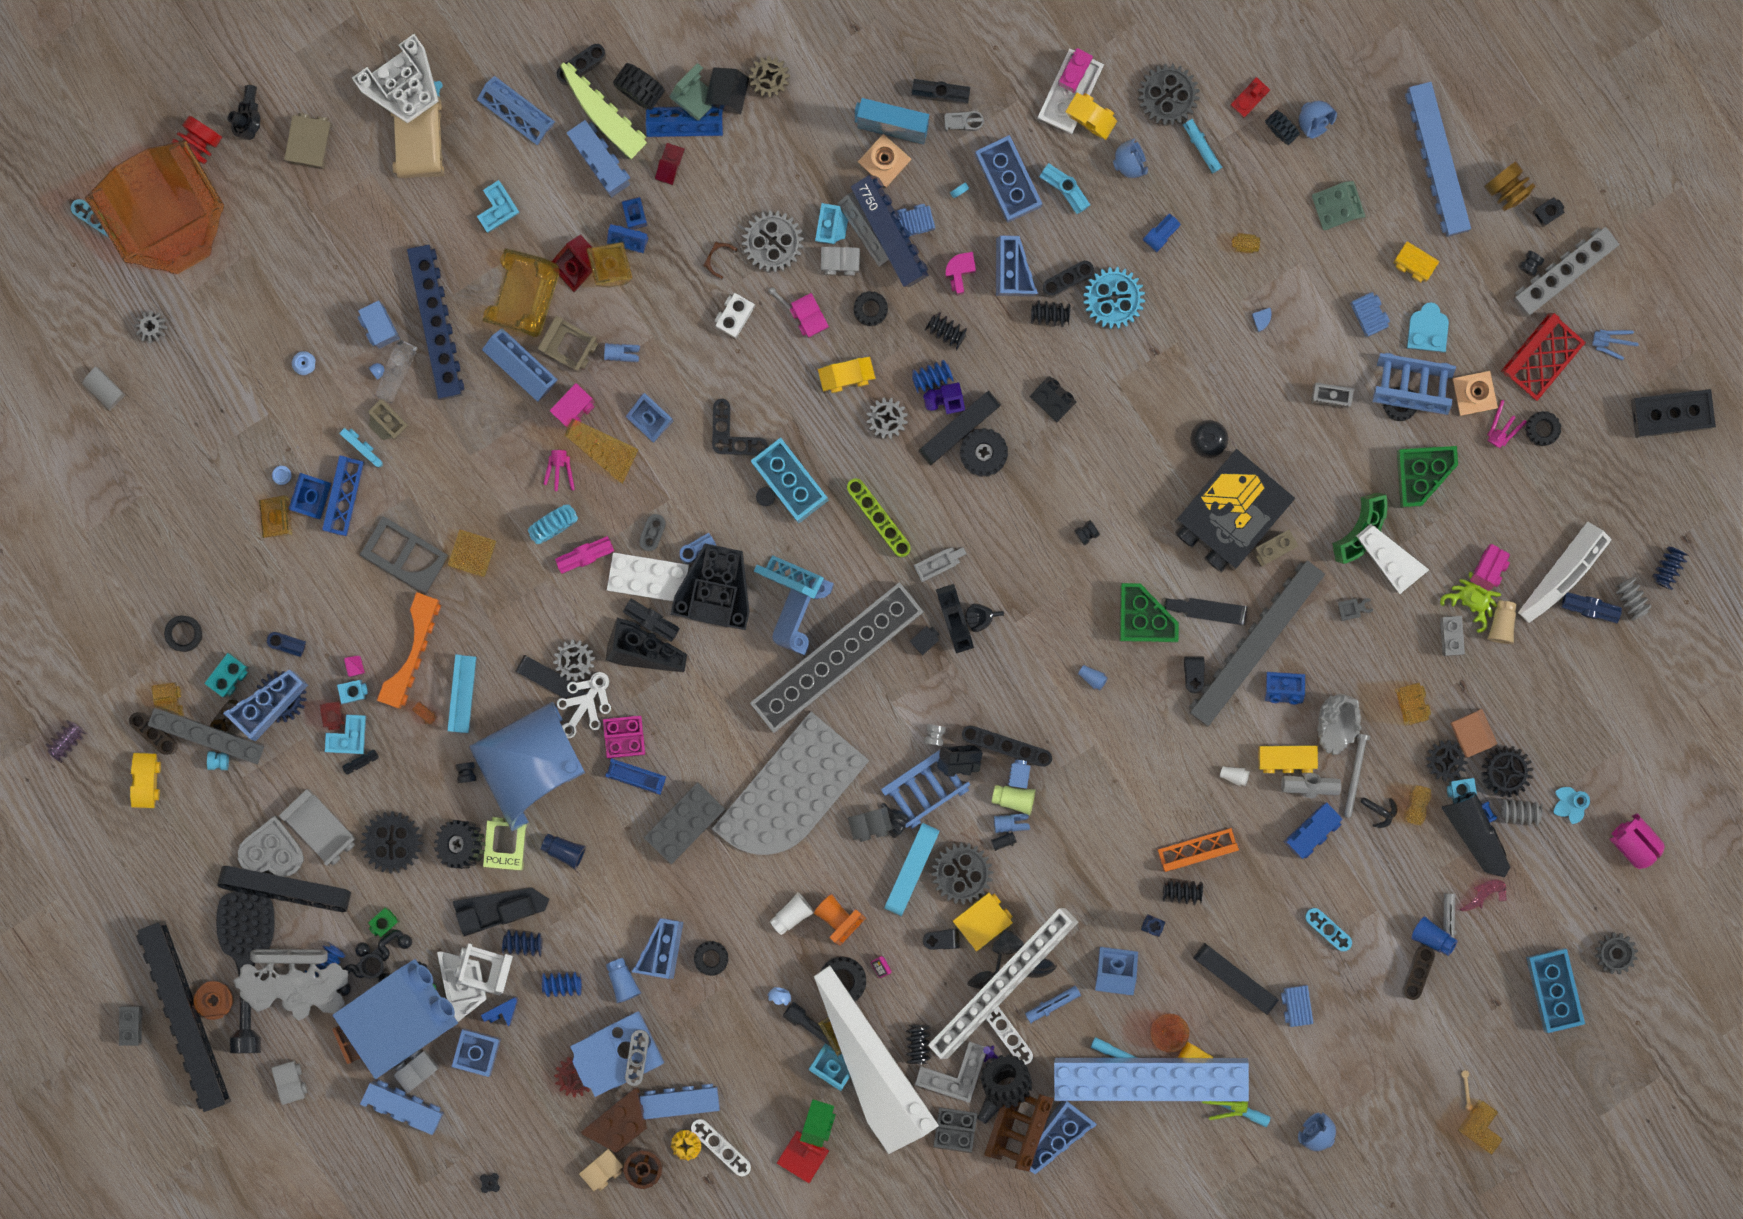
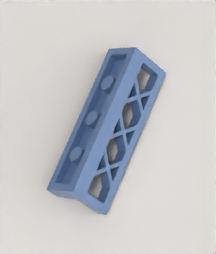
M495 76L485 84L477 98L480 103L536 145L541 142L545 133L555 123L554 120ZM486 92L493 97L494 102H490L484 97ZM500 105H505L509 113H504ZM515 116L521 117L524 124L520 125L516 121ZM531 128H535L540 132L538 137L532 134Z

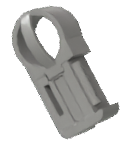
M978 111L946 113L944 116L945 130L947 132L948 129L964 128L965 131H978L984 123V118ZM971 115H978V116H980V118H968V117L971 116ZM968 122H982L976 128H972L967 124Z

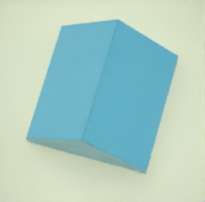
M825 1043L809 1067V1071L841 1091L848 1081L850 1074L843 1055Z

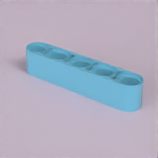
M925 823L921 824L884 909L902 916L940 830Z

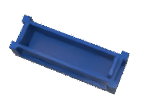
M611 758V763L605 777L661 795L667 776Z

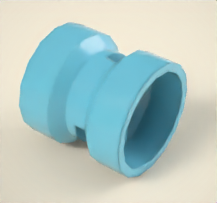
M208 751V770H215L216 768L228 770L229 754Z

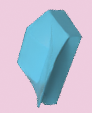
M821 203L815 242L834 245L836 241L845 239L848 219L842 213L840 206Z

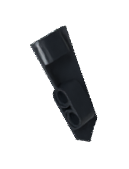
M1469 792L1454 798L1452 800L1453 804L1442 806V810L1483 871L1505 878L1511 868L1506 852L1493 825L1491 826L1476 793Z
M526 888L453 901L461 932L465 937L500 924H508L546 910L549 898L534 888Z

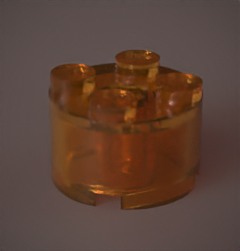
M1175 1013L1158 1015L1152 1021L1149 1030L1153 1044L1158 1049L1170 1053L1181 1050L1186 1045L1190 1033L1186 1021ZM1167 1028L1174 1029L1172 1037L1164 1034L1167 1032Z

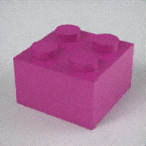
M575 383L553 406L550 412L568 429L572 427L574 429L582 421L580 420L584 413L588 415L595 406L593 404L595 401Z

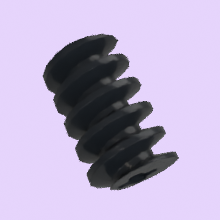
M1037 300L1035 305L1032 303L1030 322L1033 324L1035 319H1037L1038 324L1041 325L1042 321L1045 320L1046 326H1048L1050 321H1053V325L1056 326L1058 321H1060L1061 327H1064L1066 322H1068L1069 326L1071 305L1068 303L1064 309L1063 303H1060L1058 308H1056L1055 302H1052L1049 307L1048 302L1045 301L1043 306H1041L1040 300Z
M939 311L933 315L924 331L931 328V335L937 332V339L944 336L943 343L950 340L949 346L952 347L957 344V351L966 337L967 328L960 331V324L953 327L954 320L947 323L948 316L940 319L941 312Z
M1169 878L1167 883L1164 881L1163 902L1169 897L1170 903H1173L1174 899L1177 898L1178 904L1181 903L1182 899H1185L1187 905L1190 899L1193 905H1196L1198 900L1201 904L1203 896L1202 882H1199L1196 887L1195 881H1192L1189 886L1187 880H1184L1182 885L1179 879H1176L1174 884L1172 878Z
M927 1024L908 1025L911 1028L906 1030V1033L911 1034V1036L907 1037L906 1040L910 1041L911 1044L907 1045L906 1048L912 1051L906 1053V1056L912 1057V1059L906 1061V1063L928 1064L925 1061L930 1060L931 1057L925 1054L930 1052V1048L925 1046L930 1044V1041L925 1038L929 1037L930 1033L925 1032V1030L929 1029L930 1026Z

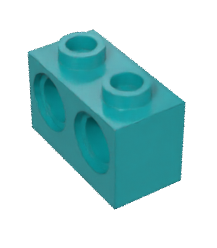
M227 653L204 684L221 697L226 698L227 695L230 697L236 690V683L239 680L243 681L247 676L248 672L246 670L249 667L231 653ZM235 663L238 665V672L231 674L229 668ZM220 679H225L227 682V686L223 690L218 687Z

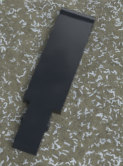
M1166 598L1164 607L1166 610L1176 611L1177 613H1187V617L1244 626L1247 606L1189 598V601Z
M526 655L523 656L515 671L565 699L568 696L573 698L587 695L583 689L578 690L576 693H570L567 690V685L574 681H568L567 677H561L556 671ZM575 684L569 686L571 691L576 690Z

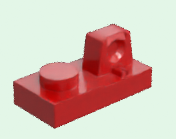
M1256 77L1230 106L1245 118L1268 94L1270 89Z

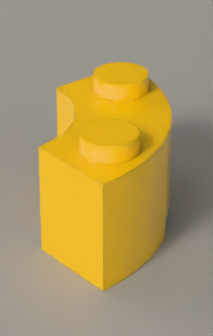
M1077 92L1066 109V114L1069 118L1084 126L1089 132L1106 140L1117 123V120L1113 117L1114 112L1108 108L1103 109L1093 102L1094 98L1086 93L1081 95Z
M870 357L857 358L818 369L823 391L831 390V393L843 391L842 388L856 384L858 387L869 385L868 381L876 379Z
M133 753L131 766L133 781L132 786H130L131 807L155 808L156 800H159L160 790L157 789V773L161 771V762L157 761V754Z

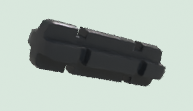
M371 750L367 752V755L364 754L352 760V763L343 765L342 768L345 774L349 775L354 770L366 766L370 761L377 760L379 755L376 750Z

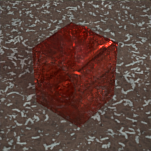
M341 702L320 704L324 728L328 727L329 731L340 729V725H345ZM331 711H335L337 714V719L334 722L328 720V714Z

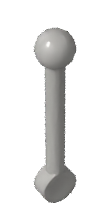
M769 288V294L774 295L788 309L792 308L779 294L776 293L775 288Z

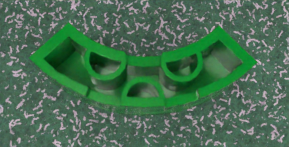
M1374 493L1361 497V511L1356 525L1348 535L1332 543L1336 562L1345 564L1365 554L1366 549L1356 535L1370 524L1381 531L1384 519L1387 517L1386 494Z

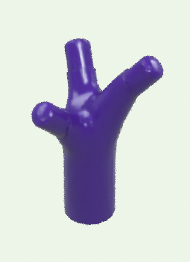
M993 1045L991 1047H984L983 1052L986 1054L984 1062L990 1058H999L994 1052Z

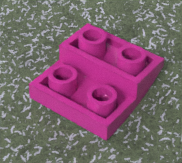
M642 716L603 719L607 759L645 755Z

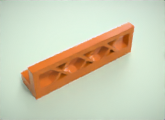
M1232 828L1157 850L1163 870L1167 872L1239 851V848L1235 842ZM1229 833L1232 844L1223 846L1218 843L1221 835ZM1208 839L1214 843L1209 851L1199 848L1203 840ZM1185 845L1195 848L1192 856L1187 857L1181 854ZM1171 850L1177 853L1173 861L1165 862L1163 852Z

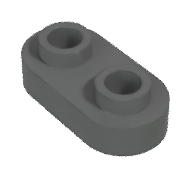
M653 514L646 521L639 541L640 546L645 551H654L659 545L666 527L665 519L661 515ZM656 520L660 522V526L657 528L653 527V522ZM649 538L653 540V544L650 546L646 544V540Z

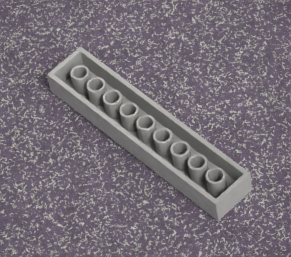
M899 582L756 697L750 704L773 733L777 732L923 614L924 611Z

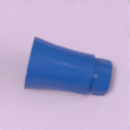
M1426 916L1419 921L1411 937L1412 940L1420 942L1439 953L1442 952L1447 956L1454 951L1458 940L1436 926Z

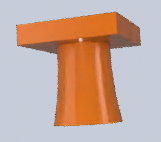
M833 894L823 900L814 911L816 916L823 919L836 930L829 938L839 946L866 919L856 909L851 915L847 913Z

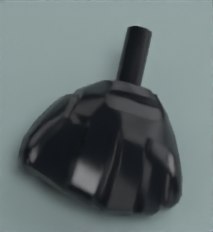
M973 603L967 609L965 615L966 622L971 631L979 632L991 624L993 617L1004 616V611L992 612L989 607Z
M882 803V808L887 807L892 830H889L892 838H896L905 829L908 816L898 809L891 810L885 803Z

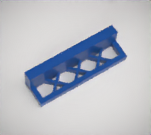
M653 107L652 110L646 109L647 137L723 136V110L712 107L698 121L691 117L682 107ZM710 113H719L718 116H709ZM650 114H659L660 116L650 117ZM672 114H678L679 116H677V117H672V116H670V115H672Z
M339 456L323 531L347 536L364 461ZM348 462L359 464L357 473L352 476L347 471ZM350 480L354 488L352 492L346 495L342 489L343 484ZM346 499L349 503V509L341 513L338 508L339 502ZM342 517L345 522L344 531L333 529L335 521Z

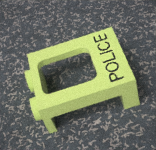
M492 817V821H487L483 867L523 870L527 824L517 829L515 853H497L493 851L495 827L509 825L507 822H504V818Z

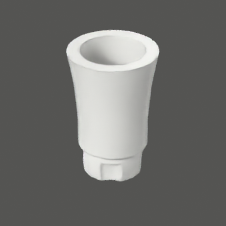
M797 892L776 913V916L770 920V923L782 935L803 919L814 914V910L806 899Z

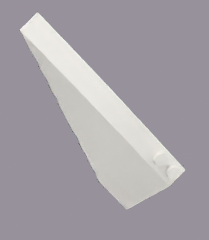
M829 965L814 976L865 1118L888 1154L922 1138L939 1126L937 1121L831 966Z

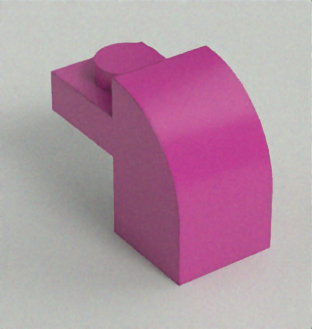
M973 252L958 254L947 264L945 278L953 277L950 283L952 291H956V296L964 294L961 275L976 273Z

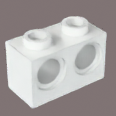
M734 293L733 297L729 295L724 304L727 306L723 313L719 312L714 322L717 323L716 328L736 339L755 308V304ZM736 302L744 304L742 311L737 312L733 309ZM728 318L734 320V326L731 328H726L723 325L724 321Z

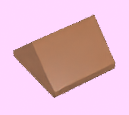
M1482 708L1450 723L1465 758L1498 744Z

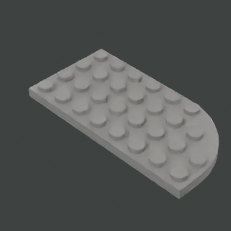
M810 712L712 829L732 846L748 853L769 855L788 850L808 835L870 760L814 713Z

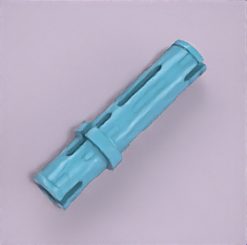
M1193 119L1184 123L1182 126L1190 136L1191 143L1195 144L1211 173L1213 174L1223 168L1206 142L1204 133L1200 132Z

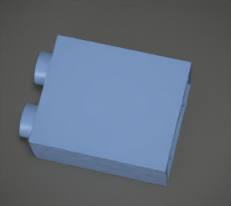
M416 959L399 968L333 1014V1017L375 1079L458 1024L454 1017L455 1011L452 1004L446 998L439 995L432 985V974L425 966L419 965Z

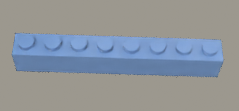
M1432 82L1409 87L1407 93H1405L1407 104H1411L1412 112H1410L1412 122L1416 123L1417 126L1415 135L1417 141H1421V157L1423 160L1426 159L1427 167H1425L1427 178H1431V194L1436 196L1437 203L1435 208L1437 214L1441 215L1442 222H1440L1442 233H1446V237L1468 232L1471 230Z

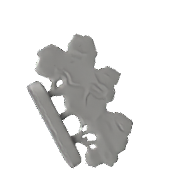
M256 949L250 952L251 961L254 963H266L267 965L263 969L257 970L254 966L245 964L240 968V976L233 980L235 987L240 989V997L245 1002H248L250 1007L256 1012L269 1008L276 998H280L282 1006L287 1011H292L293 1016L297 1021H300L309 1015L312 1005L320 1008L322 1012L333 1014L344 1006L345 1001L337 993V990L348 984V971L342 970L341 966L337 963H332L322 970L317 968L315 964L325 963L328 960L326 950ZM274 963L289 964V972L285 975L276 973L273 970ZM294 964H310V967L304 973L296 970ZM267 971H269L268 978L262 981L260 979L262 974H267ZM315 972L319 973L318 978L315 977ZM272 973L275 974L276 978L271 977Z

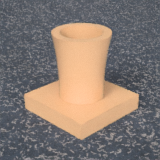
M882 134L862 156L858 164L871 175L879 177L883 186L887 188L912 159L887 136ZM887 156L888 160L882 161L881 157Z
M1490 371L1452 378L1459 416L1498 408ZM1478 389L1480 395H1476L1474 393V390Z

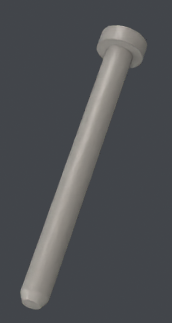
M1358 734L1356 738H1359L1344 812V816L1347 818L1352 816L1366 741L1370 740L1368 735Z

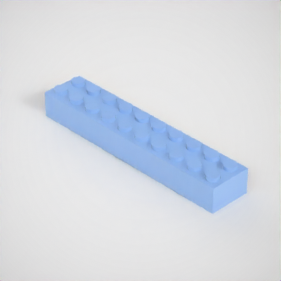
M1055 1058V1101H1249L1248 1058Z

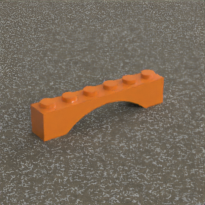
M416 592L410 608L414 623V642L411 653L403 667L392 678L383 683L377 701L401 709L402 705H406L409 695H406L408 687L412 688L414 684V671L419 669L422 661L419 657L421 652H425L427 648V635L432 633L435 623H433L434 616H438L442 606L439 604L440 600Z

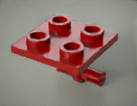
M796 1131L777 1164L810 1183L830 1150L823 1146L821 1148L800 1141L802 1133Z

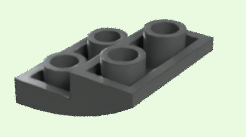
M939 1108L937 1119L939 1126L936 1128L933 1148L972 1153L977 1113Z

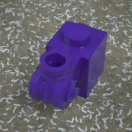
M959 382L940 386L941 389L937 390L930 389L923 395L927 410L933 411L938 409L939 405L945 406L946 414L965 411Z

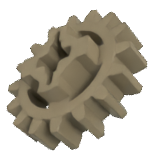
M770 56L767 57V60L761 57V63L755 61L754 65L756 68H750L753 75H749V79L754 80L750 83V86H756L754 92L761 91V97L765 93L768 94L769 98H771L773 93L778 97V91L785 92L783 86H789V82L786 79H789L790 75L785 74L789 71V68H783L785 63L784 61L778 63V57H775L774 60H771ZM769 65H774V66H776V67H778V68H777V69H773V68H770ZM762 68L763 72L757 78V73ZM767 73H770V75H774L772 76V81H769V79H765L767 77ZM782 76V81H781V83L777 86V84H776L777 79ZM767 85L770 87V89H765L761 86Z

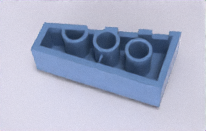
M584 120L568 131L567 135L612 198L630 185L628 181L630 176L625 169L621 170L617 164L620 162L616 156L609 154L607 151L608 145L604 139L597 137L595 133L598 131L593 123L590 122L588 124Z

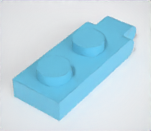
M344 428L339 433L376 467L380 468L383 466V462L371 452L374 448L366 441L361 443L357 439L359 435L353 429L348 431Z

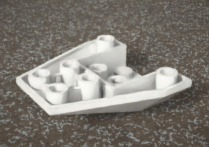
M415 34L399 44L402 49L400 54L373 73L366 67L352 77L364 95L406 123H409L439 102L425 48Z

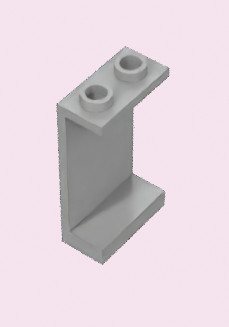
M306 789L279 815L319 855L326 866L330 864L334 866L341 859L339 855L342 852H349L355 846L353 842L356 838L310 789Z

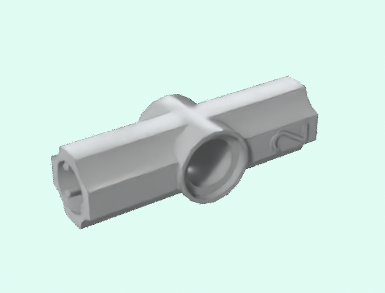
M1307 773L1305 777L1282 776L1281 791L1301 793L1306 798H1315L1318 794L1340 795L1341 779L1321 778L1316 773Z

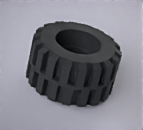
M626 63L613 81L614 86L620 92L648 110L653 109L665 92L663 86L658 81L630 63Z
M843 956L826 962L821 971L830 965L834 972L844 969L853 975L854 984L848 992L856 1002L863 995L866 988V974L863 967L856 960Z
M1008 1054L1006 1057L999 1055L997 1059L995 1057L992 1058L991 1063L987 1062L985 1064L986 1068L982 1069L983 1075H981V1083L988 1100H991L993 1105L997 1104L1001 1108L1003 1106L1010 1108V1105L1015 1107L1018 1106L1019 1102L1023 1103L1025 1101L1024 1097H1029V1091H1032V1079L1022 1059L1019 1060L1017 1056L1012 1058ZM1004 1078H1015L1007 1085H998Z

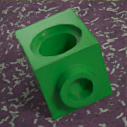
M385 907L368 922L370 925L369 930L375 936L383 937L400 921L388 907ZM380 918H384L387 921L385 929H381L378 926Z

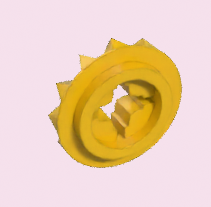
M682 1130L677 1132L672 1138L671 1148L674 1155H677L680 1160L689 1161L699 1155L701 1141L694 1132ZM684 1140L687 1145H690V1147L687 1149V1152L685 1150V1147L680 1146L684 1143Z

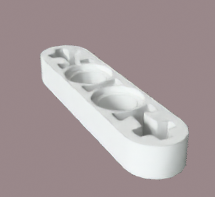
M998 1006L994 1012L996 1015L1000 1012L1001 1016L996 1017L991 1022L990 1018H993V1016L990 1014L986 1018L1013 1056L1018 1058L1021 1056L1018 1050L1014 1053L1013 1049L1018 1048L1023 1043L1024 1047H1021L1023 1052L1028 1051L1029 1054L1027 1061L1022 1060L1025 1065L1029 1064L1033 1058L1032 1051ZM999 1019H1003L1007 1023L1004 1030L996 1028V1022ZM1010 1035L1018 1037V1043L1014 1046L1007 1043V1038Z
M697 1119L693 1122L691 1126L692 1132L733 1172L739 1176L749 1174L751 1170L750 1162L704 1119ZM696 1123L699 1125L703 1123L705 1125L703 1128L706 1132L709 1129L712 1131L705 1140L702 1138L705 1135L702 1131L696 1132ZM713 1135L717 1136L720 1140L717 1146L709 1144L708 1140ZM731 1149L734 1153L733 1158L725 1159L723 1151ZM737 1155L740 1157L737 1160L739 1163L743 1164L745 1162L747 1164L746 1172L743 1170L739 1172V1166L734 1163V1166L730 1164L736 1159Z

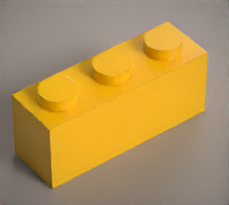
M1258 746V769H1263V773H1275V769H1282V773H1294V769H1302V773H1313V769H1318V746Z

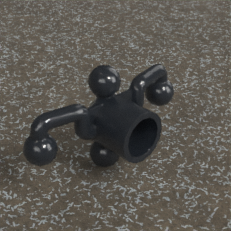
M398 929L393 930L378 942V948L371 953L369 945L360 942L355 947V953L362 959L356 965L349 964L342 970H347L348 974L352 971L358 978L366 977L373 979L379 977V983L391 975L385 973L387 967L386 960L390 956V952L385 945L397 937L398 946L401 949H408L412 945V938L407 934H403ZM372 957L377 958L381 964L380 971L377 973L369 972L366 967L367 961ZM348 983L338 989L337 993L341 996H347L351 992V986Z

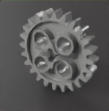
M769 210V216L762 212V218L755 216V223L749 221L751 228L745 227V231L748 234L742 235V238L747 241L743 242L742 246H747L748 248L744 250V253H750L747 260L754 259L753 266L760 264L759 270L766 267L768 273L770 268H773L776 273L777 268L780 267L784 271V265L791 268L790 261L797 262L794 257L795 255L801 256L798 249H803L804 246L799 244V242L804 241V238L798 237V235L802 233V230H796L799 224H792L793 217L789 220L786 219L787 213L780 217L779 211L776 212V215H773L772 211ZM769 224L777 226V230L774 233H769L766 230ZM759 231H764L771 239L777 238L776 243L784 248L786 253H783L774 244L770 246L769 240L760 234ZM784 236L791 237L792 242L789 245L781 243V239ZM758 238H762L765 241L764 246L760 248L754 245V241ZM773 250L779 252V257L776 260L769 258V253Z

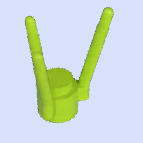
M1202 1101L1203 1104L1231 1106V1110H1235V1112L1210 1116L1209 1120L1242 1116L1248 1110V1101Z

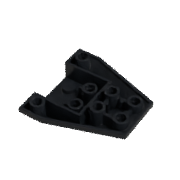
M705 543L674 595L670 615L728 628L746 630L750 609L743 551Z

